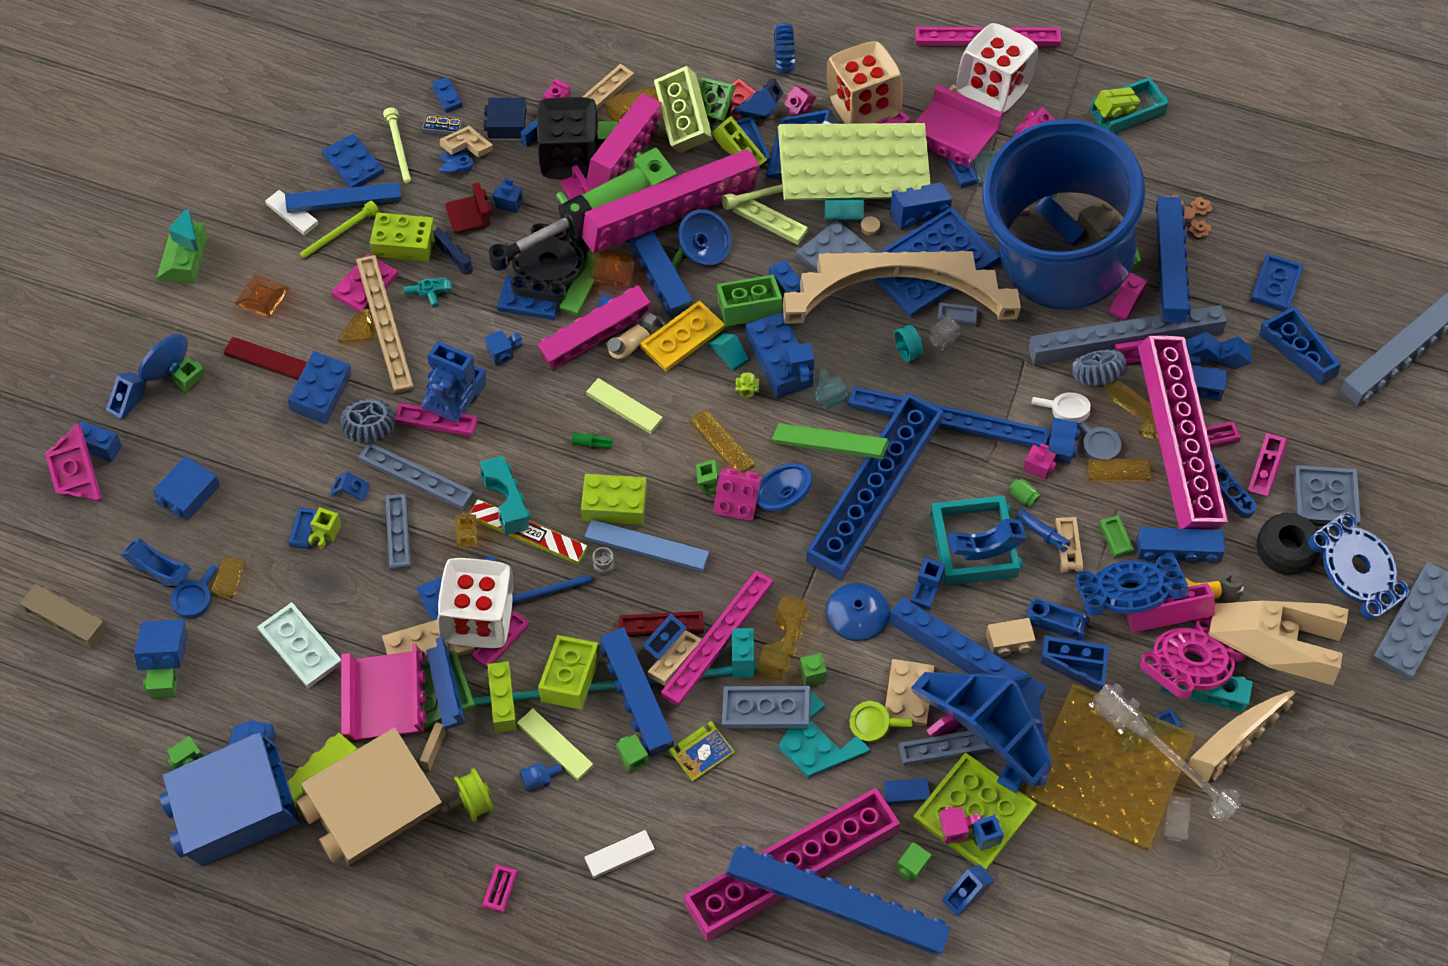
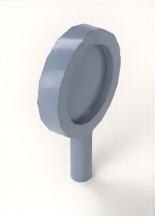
M1084 421L1077 424V427L1085 434L1082 447L1087 458L1093 462L1103 464L1110 463L1119 456L1122 444L1116 432L1105 427L1091 429Z

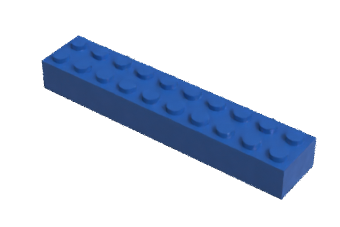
M910 393L906 394L880 435V438H887L889 441L883 458L866 457L809 546L806 553V562L840 580L844 579L941 424L943 410Z

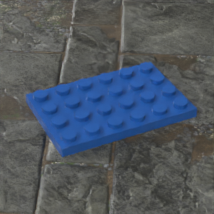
M952 207L878 252L973 251L976 270L988 269L1000 261V255ZM912 277L874 279L910 318L955 290V288L945 284Z

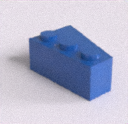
M942 183L923 185L921 189L917 190L911 187L907 188L905 192L900 193L898 190H893L890 215L900 230L911 228L920 222L929 221L950 208L952 198Z

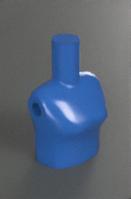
M539 762L519 770L526 791L535 788L547 787L551 783L550 776L562 773L560 764L546 768L543 763Z

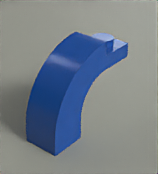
M1004 519L996 527L982 533L951 532L948 535L952 553L963 555L965 560H982L996 557L1016 548L1027 539L1022 521Z

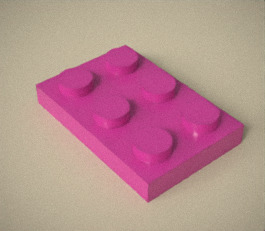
M367 253L364 257H368V256H372V255H370L369 253ZM377 259L386 290L399 274L396 269ZM356 265L334 288L331 294L335 299L363 315L369 308L359 269Z

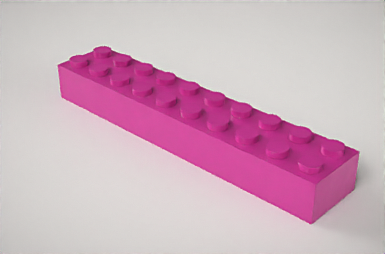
M746 149L585 212L582 238L593 253L604 251L611 246L639 237L641 234L654 231L661 226L669 225L676 220L684 218L692 211L705 210L711 206L719 205L722 202L723 195L731 193L737 196L749 193L754 190L760 164L751 152Z
M1148 336L1138 346L1179 529L1218 530L1228 520L1185 337Z
M874 788L758 854H770L778 862L788 861L794 863L797 869L802 871L809 869L817 872L818 877H822L898 834L900 822L877 788ZM723 873L685 894L684 905L708 942L779 902L784 897L726 876Z

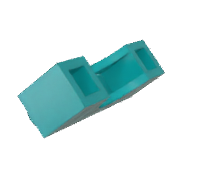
M504 456L480 461V476L487 490L498 491L507 498L498 507V516L504 534L508 535L528 530L531 514L529 509L524 507L525 500L523 494L518 492L516 478L511 476L512 469L510 463H506Z

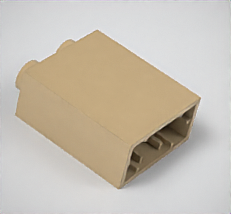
M395 727L301 783L302 792L305 796L295 801L308 824L320 819L328 832L319 841L330 860L334 862L343 857L348 866L440 810L439 806L442 803Z

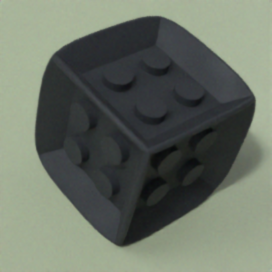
M554 97L539 101L537 110L538 158L543 177L552 179L570 178L573 176L572 167L577 165L584 177L587 178L590 160L599 149L597 107L594 99L587 97Z

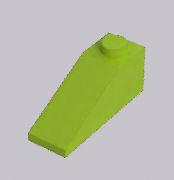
M732 116L711 132V135L719 145L729 154L733 155L748 149L760 165L767 160Z

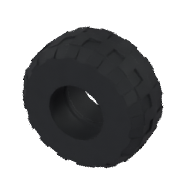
M1287 512L1274 515L1263 524L1256 542L1258 555L1267 567L1277 573L1284 575L1301 574L1313 566L1320 552L1312 550L1308 544L1309 537L1318 531V528L1309 519L1299 514ZM1315 537L1317 544L1322 546V540L1318 537ZM1280 540H1291L1298 548H1288Z

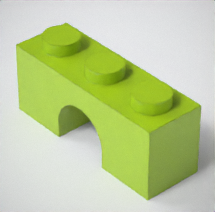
M509 661L487 664L495 732L517 731Z

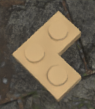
M470 126L440 139V146L451 155L465 148L477 157L493 151V145Z

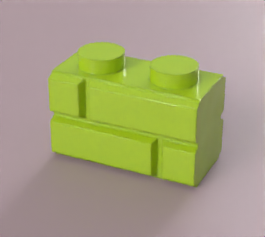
M1131 87L1102 90L1094 101V104L1104 118L1130 115L1135 113L1140 105V100Z

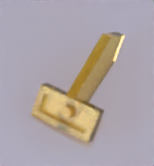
M1114 380L1112 383L1104 384L1111 401L1144 421L1137 429L1139 435L1156 439L1158 433L1151 403L1120 381Z

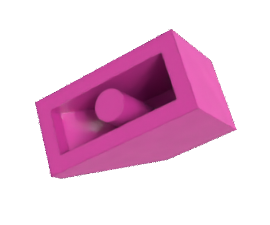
M1130 272L1121 285L1108 313L1126 321L1144 295L1147 281Z

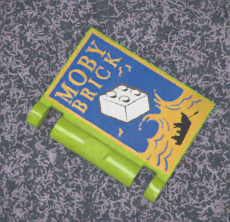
M712 721L707 723L711 730L710 732H707L705 727L702 726L676 745L680 750L678 754L673 747L669 749L670 754L692 782L735 754V751Z

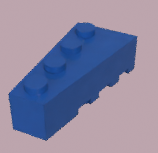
M1296 306L1261 323L1259 336L1317 382L1323 384L1338 376L1341 363Z

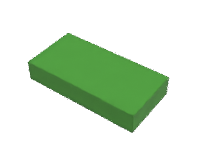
M1119 515L1099 521L1101 531L1114 558L1134 552L1133 545Z

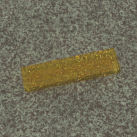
M706 408L690 418V424L728 467L736 468L738 472L746 473V471H750L755 467V463Z

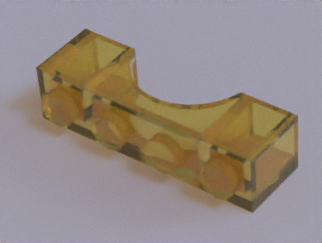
M782 594L775 622L783 628L786 635L777 643L764 645L758 661L757 674L782 680L784 673L788 674L791 661H789L790 655H795L797 648L796 638H801L803 631L801 624L802 621H807L809 610L806 609V600Z

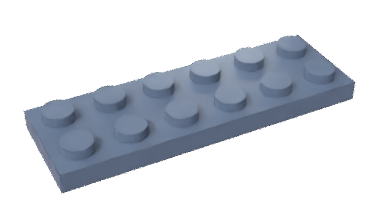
M1427 561L1372 660L1409 680L1413 678L1448 615L1447 571Z

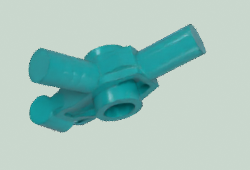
M446 278L424 279L418 282L416 286L404 287V294L419 293V296L427 297L432 308L439 306L435 295L452 291L451 281Z

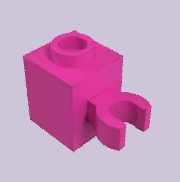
M1042 443L1040 447L1033 445L1025 460L1023 471L1046 480L1049 473L1053 474L1057 465L1054 462L1056 454L1048 451L1049 446Z
M947 807L941 811L939 823L945 844L967 840L968 829L973 828L974 821L981 819L980 814H974L965 818L962 807Z

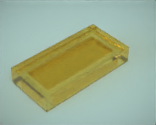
M224 556L211 590L212 595L233 599L245 566L244 559Z

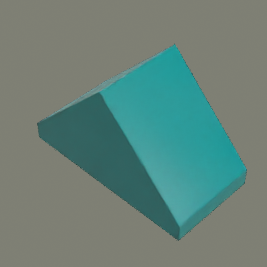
M186 209L168 230L172 241L193 251H199L189 210Z
M723 333L709 343V347L733 371L749 361L737 335Z

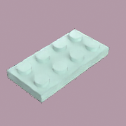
M292 602L257 627L258 631L307 688L313 686L341 665L340 657Z

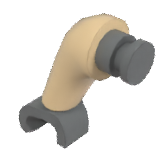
M646 310L638 324L619 337L611 338L608 341L607 348L609 354L616 359L627 358L640 346L642 341L650 336L649 333H655L666 325V322L658 314L653 315Z

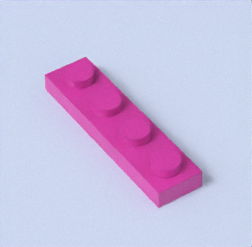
M399 403L395 415V424L473 437L478 422L477 416L463 414L459 421L455 423L421 408V406Z

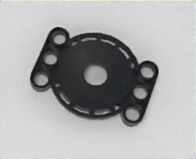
M542 223L534 224L531 227V234L549 225ZM566 229L558 233L563 235L562 237L556 238L552 236L519 253L518 258H515L516 255L513 256L514 260L511 261L512 268L517 277L511 280L512 293L518 296L552 302L565 300V285L576 280L584 269L585 256L581 248L585 245L583 238L580 237L581 240L579 241L572 240L573 237ZM548 257L557 260L555 264L550 266L543 265L539 261ZM516 284H523L524 287H522V288H517V287H515V285H516ZM541 287L543 290L535 291L534 288ZM556 290H559V291H561L562 293L556 295V294H553L552 292H554V291H556Z

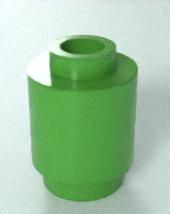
M1023 478L1014 480L1009 487L1011 489L1010 494L1024 506L1028 505L1030 508L1041 496L1038 490Z

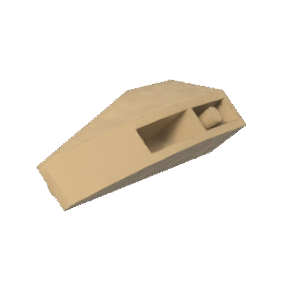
M1291 690L1272 697L1234 718L1190 758L1187 767L1206 784L1211 779L1217 780L1224 772L1222 769L1226 765L1230 767L1237 760V755L1240 751L1244 753L1252 745L1250 741L1254 737L1259 739L1266 731L1265 727L1268 724L1272 726L1279 719V713L1282 710L1286 712L1294 704L1292 699L1295 692Z

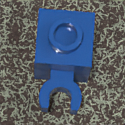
M505 178V183L500 182L498 189L495 188L493 192L495 207L517 213L523 201L522 187L513 185V180Z
M503 330L484 337L486 349L495 365L506 363L513 359L512 348H519L523 345L519 332L507 338Z
M810 343L786 347V355H783L785 367L789 368L790 374L799 373L801 382L809 381V371L814 370L815 360Z

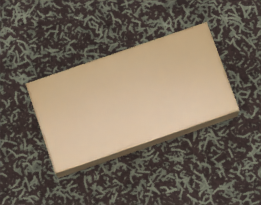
M435 723L420 757L423 770H431L446 732L441 723Z

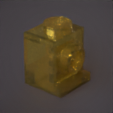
M464 513L462 515H455L457 547L478 546V521L476 514Z

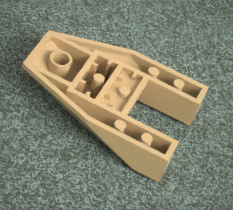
M1281 601L1215 604V615L1212 616L1209 636L1269 668L1334 685L1341 668L1342 653L1297 641L1298 631L1340 641L1347 624L1349 609L1323 603Z

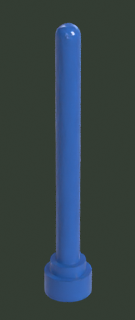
M585 575L512 595V604L592 582L593 578L591 575Z

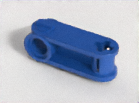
M1037 598L1031 600L1025 618L1030 619L1032 626L1075 640H1083L1085 638L1084 630L1090 622V618L1086 614ZM1033 611H1039L1041 614H1036Z

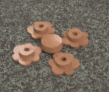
M1197 197L1195 201L1191 202L1192 208L1185 207L1182 219H1185L1186 223L1191 222L1189 231L1193 233L1195 238L1207 237L1211 231V225L1206 224L1204 220H1194L1195 214L1204 216L1206 213H1210L1213 208L1209 200Z

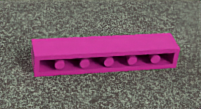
M638 285L634 288H629L619 297L612 298L602 307L595 308L585 317L578 318L568 327H563L551 337L544 338L537 344L539 352L553 371L641 319L646 310L651 313V303Z

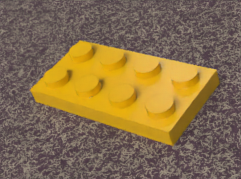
M699 300L642 341L640 348L667 372L723 331L725 324Z

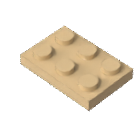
M892 659L885 705L890 718L913 719V725L926 727L929 703L917 697L912 692L911 687L924 672H934L935 665Z

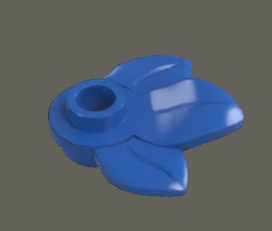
M465 150L458 151L452 155L449 152H445L440 155V159L445 164L439 171L444 173H455L457 171L466 173L472 170L474 162Z

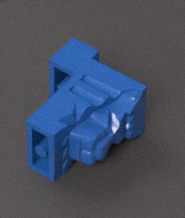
M437 341L427 355L428 364L432 370L428 374V391L425 394L421 408L457 423L473 398H478L486 386V371L474 366L473 355Z

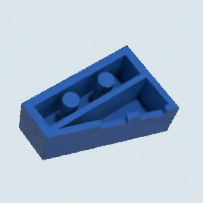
M1045 636L1042 643L1040 663L1102 693L1105 687L1109 645Z

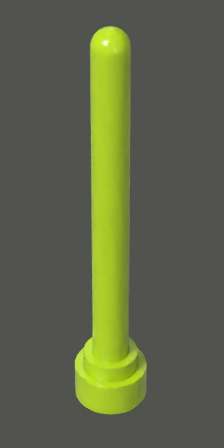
M371 200L364 204L361 212L300 253V257L303 259L307 258L364 218L376 216V213H380L376 204Z

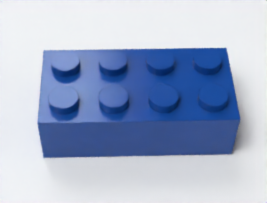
M783 312L746 324V339L776 398L813 386V370L809 371V381L801 382L799 373L790 374L789 368L784 365L783 355H786V347L799 345L789 324L784 323Z

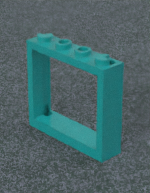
M1005 496L931 503L930 518L939 562L945 564L942 577L944 586L1018 577L1019 570L1022 569V559L1017 556L1018 546L1008 551L1010 563L953 569L942 518L945 515L999 510L1001 521L1009 519L1011 509L1010 504L1006 503Z

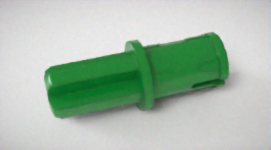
M573 432L572 445L586 446L590 449L593 447L612 448V438L594 436V433L582 434Z

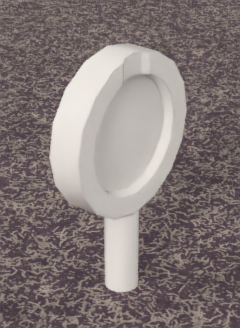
M1063 393L1057 396L1054 401L1037 397L1032 398V405L1052 408L1055 418L1081 423L1090 415L1089 400L1078 393Z

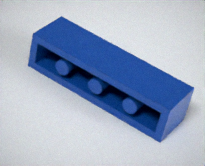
M1140 527L1137 534L1138 559L1146 561L1157 560L1162 555H1172L1176 560L1191 563L1196 561L1216 563L1221 562L1225 553L1223 530Z

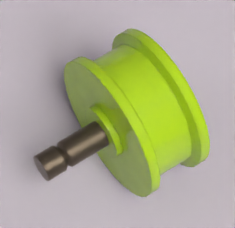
M475 768L470 769V774L461 778L453 777L459 797L439 806L443 814L462 805L473 822L477 821L478 816L488 811L491 814L494 813L489 797L491 794L486 782H482Z

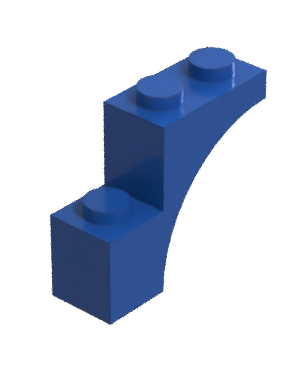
M1205 332L1185 340L1188 354L1200 356L1201 360L1219 362L1234 370L1251 364V346L1238 336L1220 342L1210 333Z
M141 538L134 539L121 553V556L138 571L146 570L164 587L181 585L189 577L188 573L191 568L186 563H179L162 555Z

